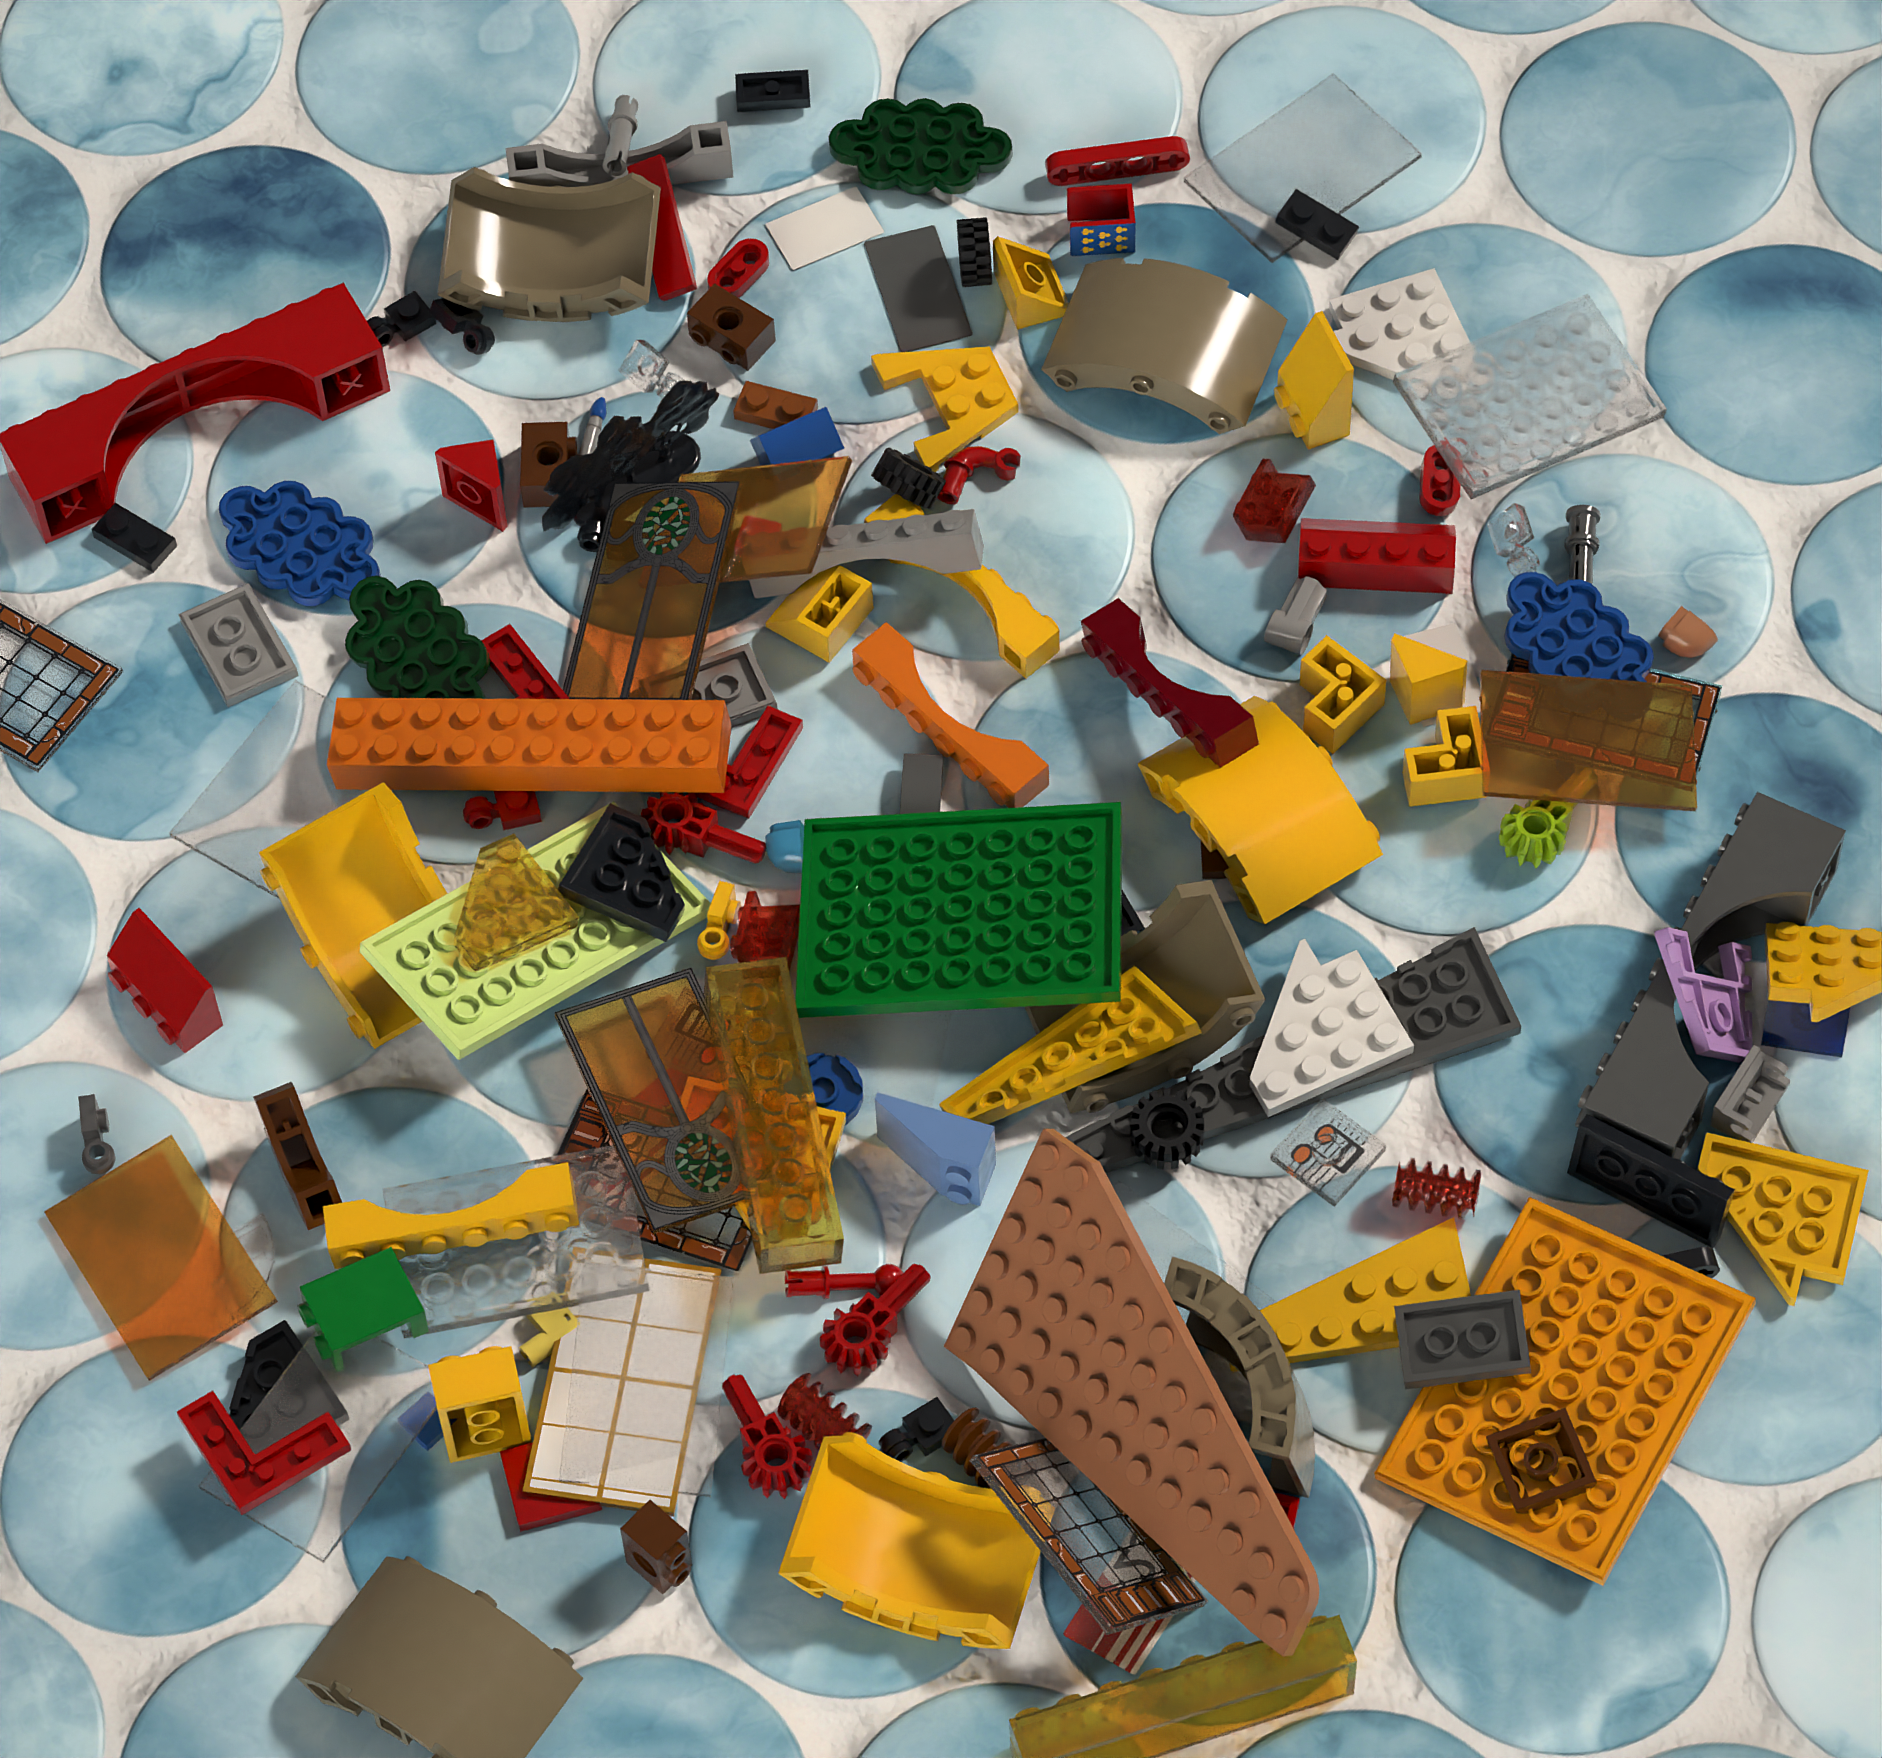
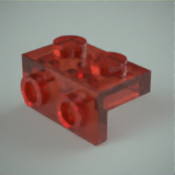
M1262 459L1233 512V518L1245 539L1249 541L1286 543L1316 484L1311 475L1278 473L1271 459Z
M747 892L744 906H741L738 911L739 925L737 933L732 935L730 942L732 957L738 959L743 975L789 973L799 936L800 904L761 906L757 892Z

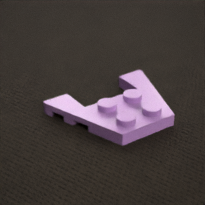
M1669 927L1655 931V938L1696 1054L1737 1063L1743 1062L1752 1048V1012L1749 1010L1745 1011V993L1752 991V978L1745 976V962L1752 960L1751 946L1734 942L1718 946L1724 979L1695 973L1688 932Z

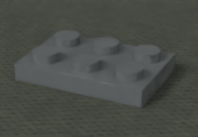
M1520 1290L1394 1306L1405 1390L1531 1373Z

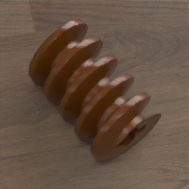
M976 1407L970 1408L959 1415L950 1425L943 1437L942 1448L949 1454L953 1453V1460L959 1465H964V1472L970 1477H975V1484L978 1487L1004 1490L978 1458V1455L1012 1447L1013 1444L1006 1441L997 1446L996 1444L1001 1438L1002 1433L995 1429L986 1434L985 1432L989 1428L991 1421L988 1418H983L975 1423L974 1420L980 1410ZM1023 1460L1005 1464L1006 1468L1013 1475L1031 1471L1028 1465L1021 1469L1018 1468ZM1001 1465L1003 1469L1007 1472V1474L1010 1475L1008 1471L1005 1469V1467ZM1033 1473L1016 1477L1021 1487L1030 1479ZM1012 1479V1480L1015 1482V1484L1018 1486V1488H1020V1486L1016 1483V1481H1015L1014 1479Z

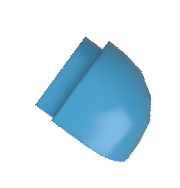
M801 820L771 825L770 833L765 836L769 860L775 867L786 873L801 874L804 825Z

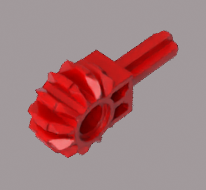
M660 792V799L649 796L647 808L642 809L640 816L647 820L654 844L658 848L665 846L669 856L674 851V848L678 847L685 854L688 852L704 858L709 847L755 864L762 861L765 856V842L718 825L717 810L706 807L703 803H698L694 792L683 796V792H674V794ZM672 819H679V820H681V821L676 822V823H669V822H668L669 820H672Z
M912 1264L878 1299L867 1292L856 1305L852 1303L849 1313L845 1314L836 1308L834 1320L825 1319L823 1323L824 1334L820 1336V1347L826 1350L824 1357L827 1363L837 1362V1370L840 1374L848 1367H852L854 1374L858 1377L863 1366L874 1372L877 1368V1360H886L888 1356V1348L886 1346L891 1343V1338L898 1331L897 1314L930 1282L931 1276L922 1265ZM852 1336H859L864 1339L860 1343H850L847 1341Z
M741 1374L729 1376L722 1383V1390L743 1426L740 1428L742 1446L744 1447L742 1455L746 1461L741 1464L742 1474L749 1477V1486L752 1490L762 1487L763 1495L767 1499L774 1490H779L780 1496L784 1499L788 1495L787 1488L789 1487L801 1491L803 1487L802 1479L810 1478L812 1469L809 1463L813 1460L812 1451L809 1448H804L806 1446L805 1438L801 1434L792 1437L791 1430L787 1426L783 1428L775 1412L765 1416L744 1376ZM776 1458L786 1460L780 1466H770L768 1464Z

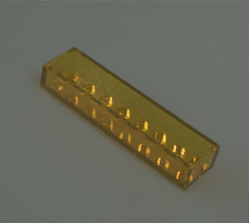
M1340 1615L1327 1618V1616H1317L1310 1619L1292 1656H1281L1262 1640L1245 1644V1642H1235L1224 1647L1220 1653L1204 1657V1655H1194L1183 1660L1179 1666L1167 1670L1153 1668L1142 1673L1138 1679L1126 1683L1112 1681L1101 1686L1097 1692L1082 1697L1079 1694H1072L1061 1698L1056 1705L1041 1710L1038 1707L1024 1709L1017 1713L1015 1718L1009 1719L1010 1753L1012 1758H1156L1353 1695L1357 1659Z

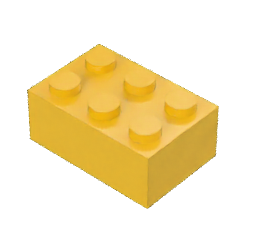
M491 1346L484 1348L477 1354L464 1357L456 1355L446 1356L437 1363L428 1364L450 1463L498 1453L501 1450L532 1443L512 1346L504 1348ZM457 1418V1420L451 1425L449 1419Z

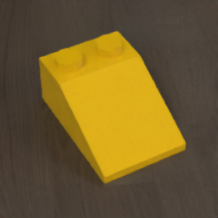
M1323 311L1314 314L1278 370L1277 387L1274 388V396L1278 406L1281 409L1286 408L1290 416L1289 422L1293 434L1296 438H1302L1308 450L1350 435L1354 368Z

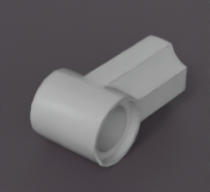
M1311 577L1296 578L1281 610L1276 609L1273 612L1266 628L1264 642L1302 655L1309 644L1314 621L1327 597V589L1318 580Z

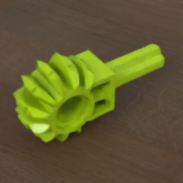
M1579 768L1554 795L1543 789L1532 802L1529 800L1525 804V808L1514 804L1513 808L1510 809V814H1505L1500 824L1499 841L1500 845L1505 847L1506 858L1517 856L1519 866L1527 861L1531 862L1537 869L1541 864V860L1551 865L1556 855H1561L1565 847V838L1574 807L1597 784L1598 778L1593 774V770L1590 768Z

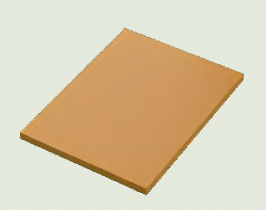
M1529 1197L1474 1296L1520 1290L1531 1373L1422 1387L1374 1475L1375 1479L1604 1586L1756 1304V1298ZM1566 1408L1597 1484L1593 1488H1587L1585 1493L1563 1501L1556 1499L1555 1504L1535 1511L1529 1509L1527 1514L1516 1513L1487 1443L1486 1436ZM1559 1422L1554 1429L1551 1428L1546 1431L1536 1430L1535 1435L1507 1444L1510 1450V1461L1522 1479L1521 1481L1518 1477L1512 1475L1513 1480L1520 1487L1519 1495L1521 1499L1524 1496V1487L1530 1497L1574 1481L1567 1466L1569 1463L1577 1468L1578 1473L1575 1480L1580 1479L1582 1476L1576 1460L1563 1456L1555 1436L1561 1428ZM1505 1442L1499 1444L1500 1448L1505 1445ZM1546 1443L1551 1445L1557 1452L1558 1472L1554 1477L1552 1475L1549 1476L1548 1481H1536L1527 1475L1524 1466V1454L1533 1444ZM1539 1451V1454L1535 1455L1529 1464L1536 1470H1546L1552 1465L1553 1459L1544 1454L1543 1451Z

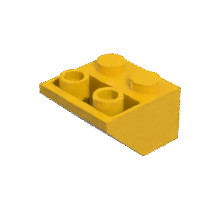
M841 565L821 571L805 581L797 590L784 599L766 621V627L830 663L873 610L872 583Z

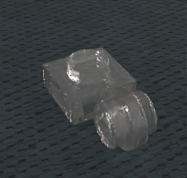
M635 340L618 370L643 393H652L657 385L658 390L656 393L661 399L678 381H685L681 376L672 372H668L666 376L663 374L670 361L645 340Z
M1513 503L1487 522V526L1496 554L1504 558L1510 556L1507 560V567L1511 574L1516 577L1524 572H1536L1540 562L1538 556L1531 548L1523 547L1534 539L1525 507Z

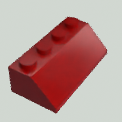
M1301 518L1298 578L1311 577L1318 580L1324 588L1453 594L1456 552L1455 525Z

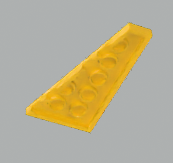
M1134 965L1121 975V1002L1079 1004L939 1103V1106L944 1112L990 1124L1197 1036L1202 1032L1198 1023Z
M1452 1217L1259 1310L1274 1330L1289 1363L1399 1347L1394 1306L1471 1296L1455 1219ZM1229 1363L1230 1372L1238 1371Z

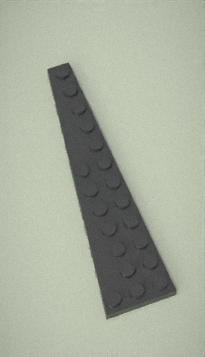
M1475 927L1431 949L1430 954L1413 963L1409 960L1399 965L1397 971L1380 980L1377 977L1374 978L1414 1044L1412 1054L1270 1117L1265 1113L1249 1085L1250 1075L1265 1035L1220 1057V1062L1205 1070L1200 1071V1069H1197L1185 1075V1080L1168 1089H1170V1096L1175 1097L1177 1090L1184 1092L1185 1101L1190 1096L1196 1100V1107L1200 1106L1203 1111L1204 1140L1519 1035L1521 1034V1024ZM1165 1087L1156 1090L1158 1097L1163 1096V1089H1166ZM1127 1105L1111 1113L1106 1119L1098 1120L1065 1137L1099 1161L1105 1173L1144 1160V1154L1138 1157L1135 1153V1146H1132L1130 1141V1118H1132L1134 1106ZM1165 1118L1157 1120L1152 1125L1151 1130L1156 1137L1169 1140L1179 1137L1183 1132V1126L1177 1120Z

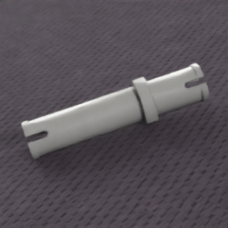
M621 95L616 99L614 113L608 121L610 134L602 165L607 173L610 167H612L611 175L614 176L622 175L626 171L631 137L638 126L637 119L635 118L638 102L633 98L630 104V96Z

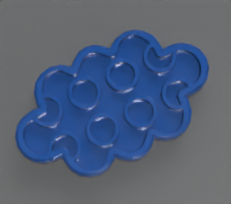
M282 481L274 484L266 492L252 486H239L225 493L219 502L220 518L223 525L230 531L226 537L225 545L230 561L236 567L244 570H256L258 580L264 587L269 589L287 588L290 597L298 604L317 606L328 601L334 594L349 601L352 589L359 581L366 577L381 576L377 561L369 555L373 549L374 542L370 526L360 518L354 516L343 517L341 506L334 499L328 497L312 498L309 489L302 483Z
M1524 572L1517 575L1510 582L1506 595L1507 606L1513 616L1509 619L1504 634L1505 644L1515 656L1529 660L1528 669L1533 681L1541 686L1554 688L1558 703L1570 713L1588 715L1601 708L1610 718L1622 723L1635 722L1642 719L1648 713L1652 701L1651 687L1644 678L1649 674L1653 663V650L1643 638L1629 633V621L1626 615L1617 608L1604 606L1600 592L1589 582L1576 579L1565 581L1557 586L1550 578L1541 573Z

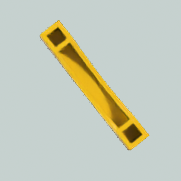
M894 494L864 519V523L874 520H892L925 514L920 506L903 499L898 494ZM888 559L891 563L913 565L932 570L953 580L967 590L979 602L991 620L997 637L999 656L1024 678L1027 679L1060 651V631L1055 621L1047 615L1042 616L1032 607L1028 598L1021 592L1015 593L1009 588L1001 575L994 569L988 570L982 565L979 570L942 574L922 565Z
M568 1162L528 1169L513 1184L494 1197L472 1207L450 1213L430 1215L401 1213L382 1208L365 1199L323 1206L327 1248L335 1269L346 1267L389 1247H392L397 1259L401 1260L405 1256L422 1253L438 1254L449 1248L461 1246L478 1247L488 1241L499 1239H521L528 1234L538 1232H561L568 1227L580 1225L574 1182Z

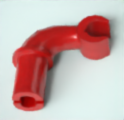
M982 446L967 447L957 452L952 458L946 459L944 463L946 471L943 478L946 483L937 498L947 504H957L967 478L971 477L974 469L978 467L993 468L996 475L1002 480L1009 481L1015 479L1016 468L1005 464L1012 463L1020 467L1021 455L1013 448H1004L998 452Z

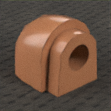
M1683 606L1676 611L1658 635L1664 640L1663 647L1679 657L1686 658L1701 656L1718 641L1714 631Z

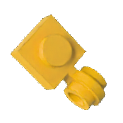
M719 881L707 912V926L697 939L698 951L707 959H720L729 950L730 943L726 932L729 924H736L741 908V902L736 900L735 884Z

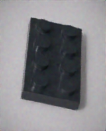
M1586 1114L1579 1124L1567 1174L1711 1248L1715 1247L1721 1238L1735 1189L1725 1185L1717 1178L1709 1177L1680 1159L1672 1158L1654 1149L1645 1141L1635 1139L1615 1129L1605 1121H1600Z

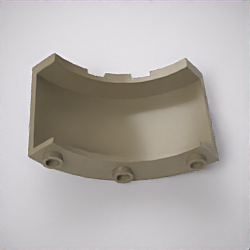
M473 167L451 180L437 295L467 308L480 311L483 305L503 310L502 317L527 321L591 320L592 313L608 311L611 316H615L649 303L661 187L633 172L613 181L596 185L546 187L507 180Z
M1123 258L1096 261L1085 265L1041 370L1058 387L1066 392L1084 388H1115L1133 391L1140 395H1148L1185 410L1203 421L1218 434H1222L1246 426L1287 319L1252 293H1249L1246 298L1227 288L1229 281L1199 269L1168 261L1145 258L1142 264H1126Z
M1212 880L1175 885L1166 900L1149 916L1152 923L1139 934L1131 930L1121 936V975L1135 965L1198 1023L1202 1033L1063 1092L1062 1096L1070 1113L1084 1110L1088 1113L1098 1112L1108 1104L1149 1090L1172 1078L1179 1079L1185 1077V1075L1192 1072L1193 1066L1220 1049L1243 1027L1254 1021L1255 1014L1266 999ZM1079 1004L1027 1006L1025 1009L1037 1035Z
M1172 1256L1164 1285L1175 1305L1190 1311L1186 1326L1195 1343L1225 1359L1250 1384L1253 1415L1248 1444L1253 1453L1272 1457L1268 1482L1273 1490L1309 1498L1315 1465V1441L1311 1415L1303 1391L1274 1330L1249 1298L1225 1282L1222 1277L1195 1263Z
M386 1556L295 1676L323 1704L343 1709L356 1716H359L362 1710H365L374 1715L375 1723L380 1729L394 1736L407 1746L414 1739L434 1754L432 1758H525L583 1680V1677L572 1668L574 1661L568 1654L558 1648L551 1649L534 1634L496 1608L497 1603L488 1594L481 1590H476L475 1593H472L446 1577L424 1568L422 1564L409 1556H406L404 1560Z

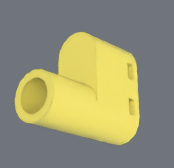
M551 1294L526 1311L527 1318L539 1333L518 1347L519 1352L525 1360L527 1358L530 1360L528 1363L533 1368L552 1354L553 1345L556 1340L581 1325L556 1294ZM556 1302L559 1307L556 1308L553 1303ZM565 1315L570 1318L569 1321L564 1317Z

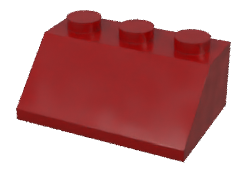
M140 908L133 911L107 954L111 968L108 977L121 993L127 990L131 994L133 1005L145 1019L150 1016L158 1024L156 1026L157 1031L167 1044L172 1045L176 1043L184 1053H187L223 1026L213 986Z

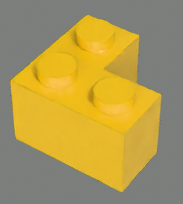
M1327 635L1301 659L1299 685L1315 696L1304 707L1303 732L1331 754H1334L1384 706L1386 679Z
M1469 706L1437 710L1435 727L1437 745L1404 749L1402 774L1409 807L1486 798L1488 795L1490 771L1477 707Z

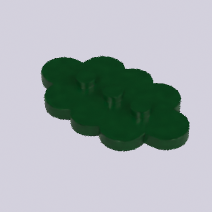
M889 98L879 99L872 102L865 109L862 120L852 119L840 122L829 134V149L833 158L842 164L857 166L858 177L864 185L876 190H886L898 185L907 193L915 195L924 194L935 187L944 193L962 194L971 190L976 185L979 173L998 172L1010 163L1013 156L1012 141L1007 133L997 128L984 127L983 115L976 107L966 103H952L943 108L936 101L927 98L914 100L906 106L898 100Z
M381 576L366 577L355 585L350 594L349 603L350 609L358 621L347 633L345 648L354 663L361 668L367 669V681L377 694L391 698L486 699L484 692L477 682L487 673L490 664L489 652L480 639L468 634V623L463 614L454 607L444 606L443 598L434 585L424 580H413L397 588L391 581Z

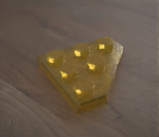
M513 833L480 848L455 932L454 946L476 973L576 928L579 916Z

